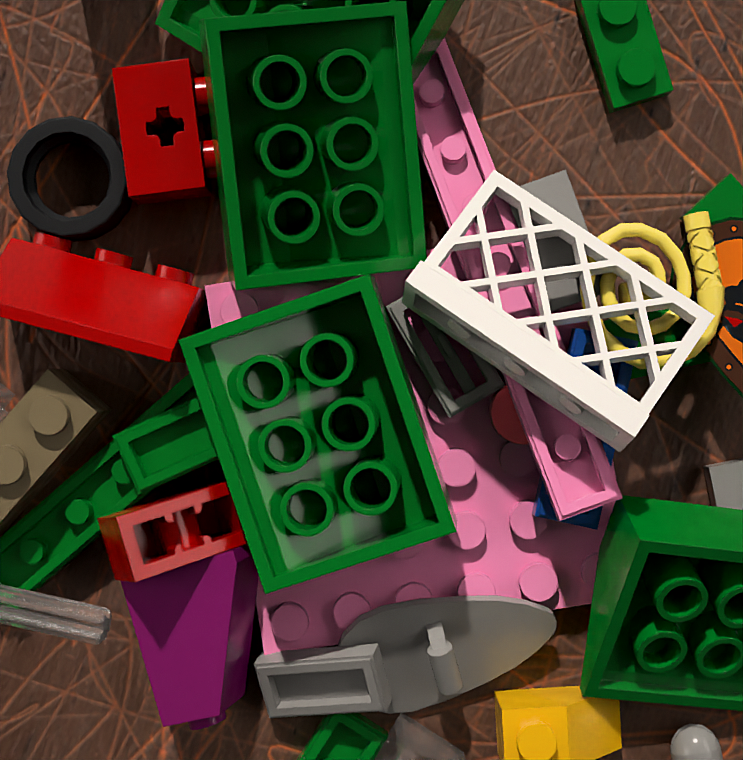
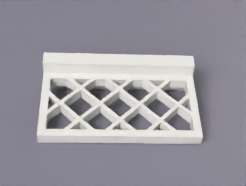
M495 170L489 175L425 262L420 261L406 279L402 304L618 452H621L636 437L650 416L649 413L715 317V315ZM494 195H497L518 209L522 228L487 233L483 210ZM531 219H533L534 221H536V222L539 223L540 225H538V226H533ZM474 223L476 235L464 236ZM559 236L572 245L576 265L542 270L536 239ZM525 241L531 271L496 276L490 246ZM479 248L485 278L461 282L440 267L453 251ZM587 256L593 258L596 262L588 263ZM613 272L627 282L631 302L598 307L591 279L592 275ZM579 277L586 309L551 314L545 282ZM534 284L540 316L516 319L503 310L499 289ZM488 291L490 301L477 292ZM642 292L652 299L644 300ZM669 309L691 324L681 341L654 345L647 312ZM634 314L641 347L608 352L601 319ZM589 321L596 354L572 357L559 348L554 326ZM543 328L545 338L532 329ZM671 354L660 370L657 356ZM644 358L650 387L639 402L615 386L611 363ZM599 366L600 375L588 367Z

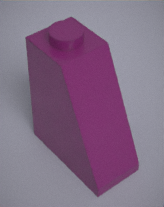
M248 544L138 582L121 581L163 727L188 722L191 730L213 726L226 719L225 710L245 695L259 579Z

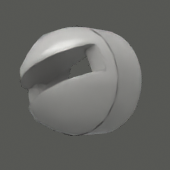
M687 724L679 728L672 738L670 745L672 760H723L719 740L711 730L703 725Z

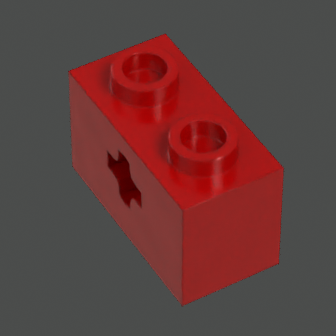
M189 58L112 68L128 197L142 205L212 196L211 178H217L213 140H206L203 116L209 115L205 76L197 77V72ZM166 120H174L180 129L184 130L174 133V145L167 146L156 135L166 132Z
M226 479L206 483L97 518L115 580L138 582L248 544Z

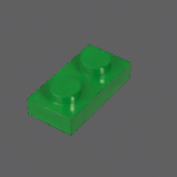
M574 0L609 114L668 96L674 90L646 0Z

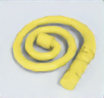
M708 211L695 212L683 216L685 232L688 233L686 237L689 243L691 262L694 266L695 283L698 288L697 292H695L697 304L715 315L685 361L696 357L713 339L724 309L725 286L722 285L721 272L718 268L716 247L714 246L713 232L710 230L712 227ZM620 223L597 237L607 245L628 237H640L657 245L671 261L676 275V290L690 299L692 295L691 273L682 251L666 233L643 223ZM641 247L623 248L619 251L633 262H640L648 267L651 274L666 283V272L659 257ZM587 256L588 263L596 262L593 258ZM613 272L602 274L599 282L603 306L619 304L615 293L617 275ZM596 275L591 276L593 288ZM627 282L620 283L618 287L620 304L631 302ZM580 285L579 291L582 301V307L583 309H586ZM642 292L644 300L652 299ZM668 310L660 318L649 321L652 336L667 331L681 317ZM629 315L609 318L625 332L638 334L636 321ZM601 319L608 352L629 349L606 329ZM671 354L657 356L660 369H662ZM644 358L624 361L638 369H646Z

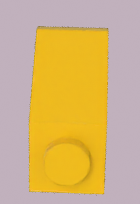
M580 686L494 690L497 752L500 760H596L622 748L619 700L583 697Z

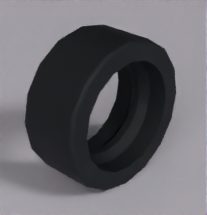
M74 116L47 119L29 129L12 151L7 169L10 197L20 215L39 231L73 242L93 240L115 229L129 212L133 200L128 197L122 144L95 122ZM71 143L89 146L99 153L108 167L110 181L106 197L100 205L86 215L76 217L56 214L45 206L37 192L36 184L39 164L49 151L60 145Z

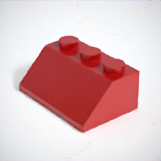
M35 231L32 243L16 238L10 239L0 256V317L167 362L186 363L178 340L196 334L206 298L205 290L192 286L195 274L160 264L157 265L155 276L131 269L133 257L101 248H96L94 259L70 253L73 241Z

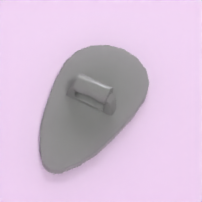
M498 595L416 599L383 605L360 615L342 633L338 646L378 643L392 694V701L388 711L380 712L388 714L414 712L450 700L517 667L536 653L556 631L557 621L554 613L548 607L525 599Z

